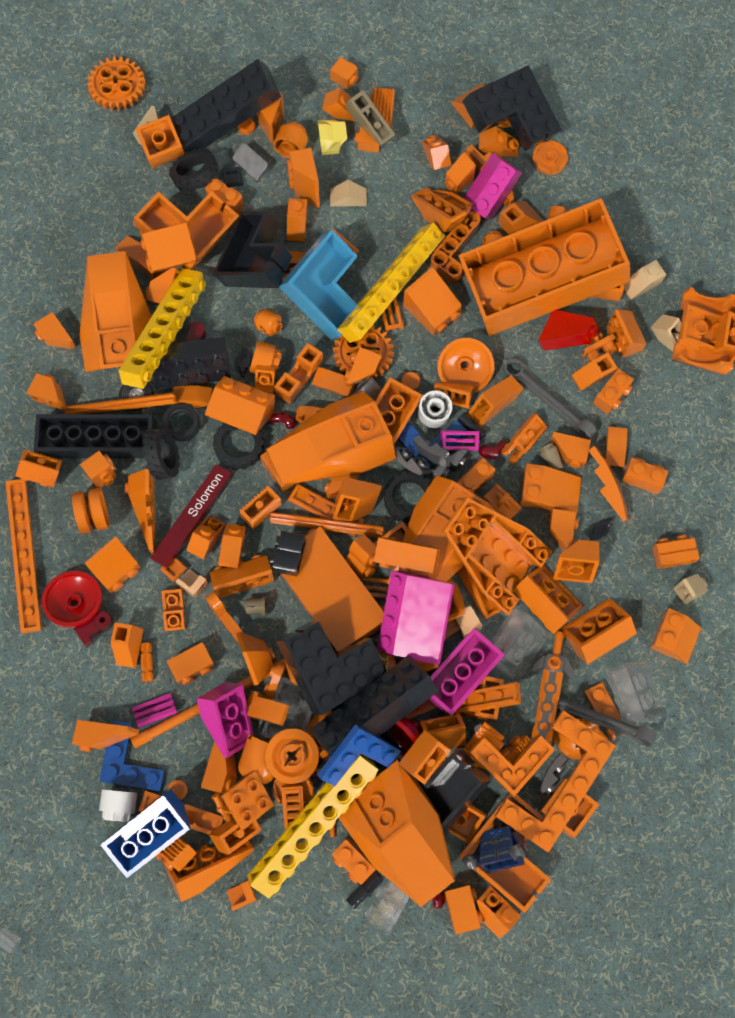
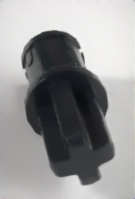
M374 872L362 885L359 884L360 887L346 901L356 909L368 896L371 897L370 894L383 882V877L378 872Z

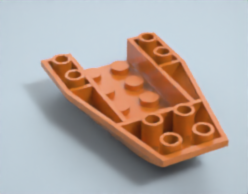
M126 251L87 256L80 325V341L85 372L121 367L152 317Z
M364 391L329 404L266 449L282 485L362 474L396 460L391 433L375 401Z
M437 475L415 506L403 541L441 548L437 572L431 573L428 577L447 582L465 566L442 531L457 508L467 497L495 512L497 511L485 500L458 483ZM393 566L392 570H399V567ZM411 569V572H414V573H418V572H419L418 570H413V569Z
M465 497L442 530L481 593L508 616L519 601L513 594V589L521 582L531 565L542 568L552 553L528 528Z

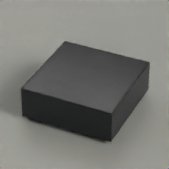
M241 167L223 169L224 184L227 187L243 186Z

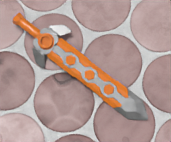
M559 631L554 635L553 653L546 655V657H541L534 663L533 672L543 670L531 742L537 735H541L550 745L552 744L554 730L551 727L555 722L563 672L573 679L574 670L568 660L560 656L565 634Z

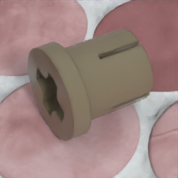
M267 596L246 599L245 606H248L245 607L246 614H262V616H267Z

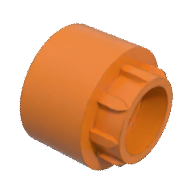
M296 122L282 125L273 142V147L277 153L290 159V151L305 149L308 143L305 128Z
M257 341L249 372L255 373L256 365L276 367V374L282 352L275 349L276 345Z

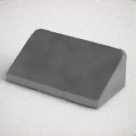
M245 142L239 146L231 158L256 182L270 171L269 164Z

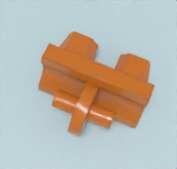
M598 333L593 338L592 345L586 347L581 356L583 359L587 357L591 362L601 356L598 352L601 349L610 355L614 354L617 351L613 342L616 337L614 334L603 338L602 333Z
M498 484L483 497V499L490 502L503 516L510 520L522 509L511 495Z

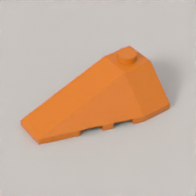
M143 469L128 476V482H125V492L130 497L149 551L153 554L156 550L154 478L150 470Z

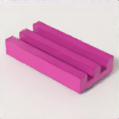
M441 430V448L444 447L446 450L465 449L479 451V431ZM446 435H475V439L446 438ZM446 442L475 443V446H446Z
M171 693L132 708L139 728L177 713ZM171 706V708L159 712L160 710ZM149 714H154V715H151V716H148V717H146V718L141 719L142 717L147 716V715H149Z

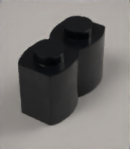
M282 531L281 535L277 536L275 541L277 551L276 554H272L270 566H272L274 572L298 576L307 541L305 535Z

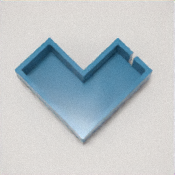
M332 229L321 234L279 286L330 339L342 335L337 329L357 306L355 301L336 282L358 257Z

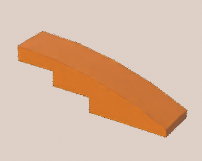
M593 446L588 451L600 465L594 471L605 484V487L600 492L620 518L626 522L629 520L619 483L598 447Z
M145 791L138 811H143L157 800L160 795ZM183 803L191 829L210 834L222 825L224 820L222 816Z

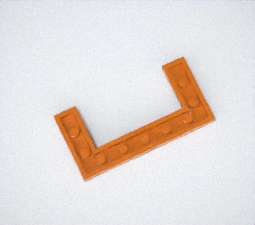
M564 710L561 711L551 728L586 752L542 821H539L506 798L495 814V817L548 853L616 747L613 743Z

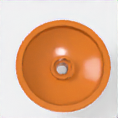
M465 337L453 340L444 347L439 355L437 363L438 375L442 383L474 386V393L482 390L493 376L494 359L492 353L485 344L477 339ZM463 361L468 362V365L466 367L461 366V363Z

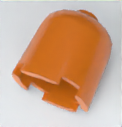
M248 734L238 763V770L243 777L255 771L262 784L273 781L274 777L268 771L265 763V752L270 740L266 739V741L258 739L256 735Z

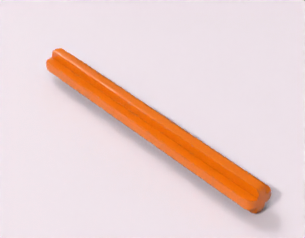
M172 392L67 406L64 414H97L176 403V395Z
M271 512L270 522L274 524L312 529L321 527L327 531L357 535L364 534L365 536L382 537L384 535V527L378 525Z

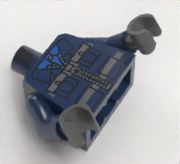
M496 819L494 820V829L485 831L482 834V839L476 851L472 855L463 857V866L465 870L469 867L474 870L477 869L479 864L489 873L525 865L523 857L526 856L524 852L527 848V842L519 832H515L511 827L506 826V823Z

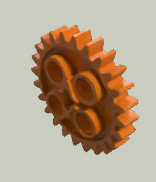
M113 56V60L110 61L107 57L106 63L100 60L101 66L94 65L95 71L90 70L91 76L87 77L89 81L87 83L88 91L98 106L102 104L104 109L109 106L111 111H113L114 107H117V110L120 111V108L123 106L127 110L128 104L133 107V101L139 102L138 96L143 97L142 91L146 90L144 73L141 72L140 66H136L135 61L130 63L129 58L123 61L122 56L119 60H116V57Z
M373 324L361 340L351 342L357 344L354 348L348 346L350 343L343 335L338 337L339 340H335L336 347H333V352L336 353L333 355V359L337 360L336 367L341 366L340 373L347 372V369H352L353 364L350 361L354 351L358 352L361 347L381 355L373 378L377 380L378 373L383 376V369L389 370L388 364H392L391 358L394 357V352H392L394 346L390 344L391 338H386L387 332L381 334V327L375 330ZM374 340L376 343L368 344L367 341Z

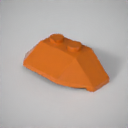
M424 188L411 195L423 218L430 224L434 222L443 232L451 231L454 227L460 225L473 207L472 203L450 191Z

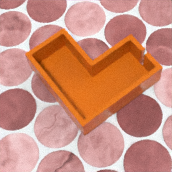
M158 191L135 215L133 225L142 233H147L182 223L189 224L198 262L180 267L194 270L236 225L239 215L228 205L224 207L222 213L221 210L224 202L211 191L186 216Z
M508 793L457 857L462 860L463 857L472 855L476 851L482 839V834L485 831L494 829V820L498 819L495 817V814L506 798L539 821H542L544 817L517 794L512 796ZM521 834L524 840L527 841L528 839ZM523 857L525 865L489 873L478 864L477 869L473 871L522 913H525L536 900V897L531 894L534 892L540 895L551 881L546 874L526 857Z

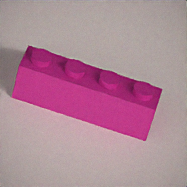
M473 628L430 677L438 692L430 697L429 700L452 716L505 654Z

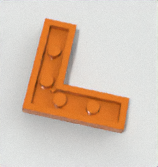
M537 735L514 763L511 764L485 737H481L468 753L512 796H515L555 749L541 735Z

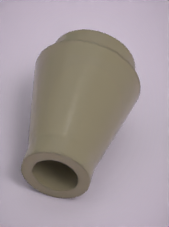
M553 442L539 449L541 452L540 456L550 468L559 470L564 467L558 448L554 446Z

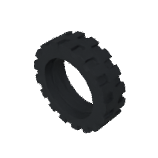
M195 148L190 152H185L182 156L180 155L172 163L173 166L169 169V175L176 188L180 191H194L196 188L204 187L203 185L210 183L211 179L215 178L219 165L209 149ZM204 163L197 172L183 176L191 167Z
M223 422V425L216 429L217 432L213 436V447L218 460L226 467H232L235 470H238V468L247 469L250 465L251 467L254 466L255 462L260 460V456L264 453L265 449L262 431L260 430L257 435L252 434L255 446L251 453L240 458L232 457L225 452L223 442L227 434L239 428Z
M164 426L147 430L144 434L145 438H143V452L145 453L144 459L147 461L148 470H151V475L155 476L157 480L175 477L179 472L178 468H180V455L178 454L179 449L176 446V440L172 437L171 431H168V428Z
M402 471L401 474H395L387 482V486L384 489V505L391 517L393 516L395 520L409 524L413 511H403L396 506L393 499L394 491L399 485L410 482L419 485L425 493L431 481L425 478L424 475H418L412 471Z

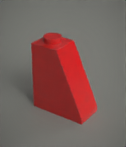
M554 310L538 341L542 349L546 351L591 344L593 338L597 336L598 326L592 317Z

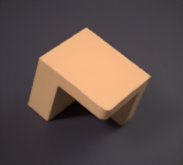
M188 570L181 580L177 579L175 581L179 587L195 599L208 585L205 578L201 575L198 576L191 570Z
M471 605L465 608L464 615L455 618L461 628L460 633L464 639L473 628L477 631L482 629V624Z

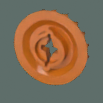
M285 729L278 732L267 744L265 763L268 771L274 778L283 783L296 784L306 780L313 774L318 765L319 751L317 744L305 731ZM295 750L296 760L291 759L287 761V752Z

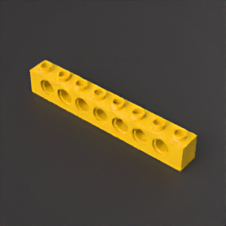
M434 222L423 226L339 326L337 330L349 343L361 340L443 240L445 235Z
M184 268L180 270L118 370L123 385L144 389L147 382L151 380L153 372L159 367L160 361L166 355L171 342L175 340L178 330L182 328L184 320L190 315L191 309L197 303L199 295L205 290L206 282L203 279L202 272Z
M360 753L336 786L327 782L247 875L250 886L267 898H270L280 890L282 883L286 878L292 876L297 865L307 858L309 851L320 843L322 836L335 825L337 818L348 810L349 804L354 798L359 797L366 784L375 778L378 768L372 760ZM354 774H359L356 778L351 779ZM340 790H345L343 794L337 795ZM332 806L329 810L324 811L325 807ZM318 822L317 825L313 827L310 826L312 823ZM304 838L302 842H297L298 839ZM291 854L288 858H283L285 855ZM277 870L276 873L269 874L271 871Z

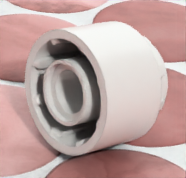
M441 391L426 393L421 398L418 408V416L421 422L431 428L441 427L448 422L452 412L450 398ZM436 406L440 411L433 412L430 408Z
M102 789L99 811H103V820L128 822L131 814H135L137 793Z

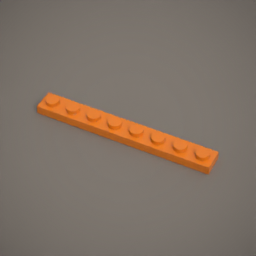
M22 479L5 481L20 631L22 634L42 631L27 481Z

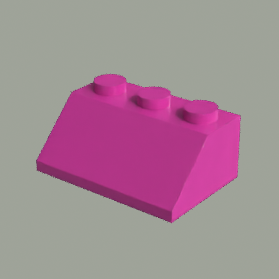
M493 152L463 199L472 203V209L482 217L492 220L523 172Z

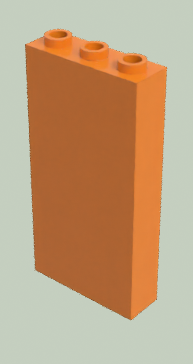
M318 527L317 529H311L306 534L307 541L298 576L281 573L280 575L313 621L320 622L331 646L337 653L357 640L369 638L381 630L384 612L323 529Z

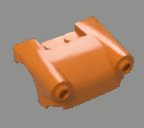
M690 287L683 292L680 309L683 310L679 340L674 343L672 361L726 375L733 369V362L735 360V295L731 294L721 298L707 297Z

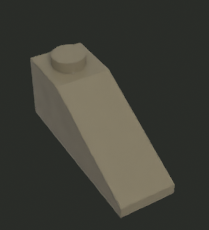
M364 90L348 100L345 106L348 112L380 146L395 136V133Z

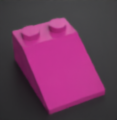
M225 682L196 698L200 716L223 757L228 758L244 748L248 734L254 735L250 716H247L248 707L243 685Z

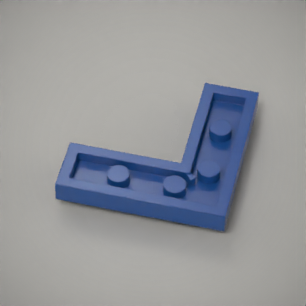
M455 421L444 431L467 430L458 421ZM408 422L398 441L412 452L413 457L424 458L428 462L429 468H431L436 463L421 455L416 450L413 439L418 435L423 440L425 439ZM441 434L433 439L430 444L434 445L437 443L441 446ZM446 435V438L466 439L469 437V435ZM446 442V446H458L461 442Z
M114 720L111 722L113 725L133 726L132 723ZM130 738L106 747L100 782L161 792L164 770L125 764Z
M355 724L317 775L321 780L336 786L360 753L389 767L401 751L397 746Z

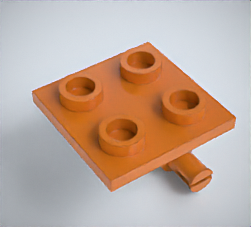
M255 771L249 773L221 796L220 793H216L211 797L217 806V812L222 814L225 822L234 818L242 831L274 806Z

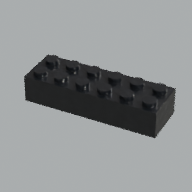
M257 59L171 117V121L182 147L190 152L195 148L207 147L281 98V95L269 67Z
M36 414L34 452L46 455V457L49 456L50 458H89L98 451L103 456L107 454L109 458H144V434L147 430L155 428L156 422L152 414Z
M409 655L309 730L326 754L331 757L355 724L379 737L436 694L438 690L430 676Z

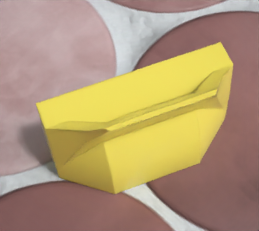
M318 120L321 155L339 154L341 145L347 139L345 121Z

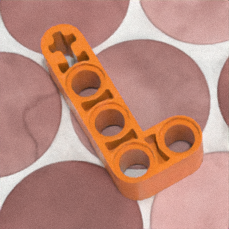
M469 211L460 225L453 228L431 256L430 268L433 267L438 275L449 283L455 284L461 279L463 268L455 258L479 229L481 217L475 211ZM451 247L454 250H447L446 248ZM439 260L443 263L437 264L435 261ZM450 271H456L457 274H451Z

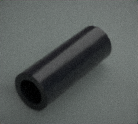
M466 412L462 413L457 419L468 431H479V441L487 434Z

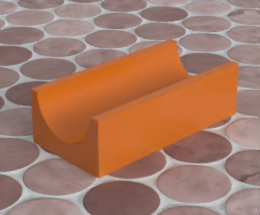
M602 198L459 255L464 275L473 292L488 336L495 335L551 313L554 310L630 282V262Z

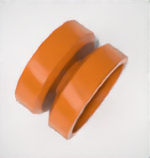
M100 487L90 489L88 497L84 491L72 493L74 516L81 535L92 533L94 525L98 531L110 528L107 505Z

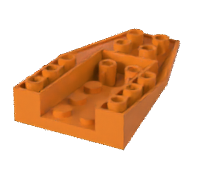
M396 760L363 788L360 796L354 798L349 804L348 810L338 818L371 865L414 902L423 907L453 883L455 878L439 814L417 779L399 765L400 761Z

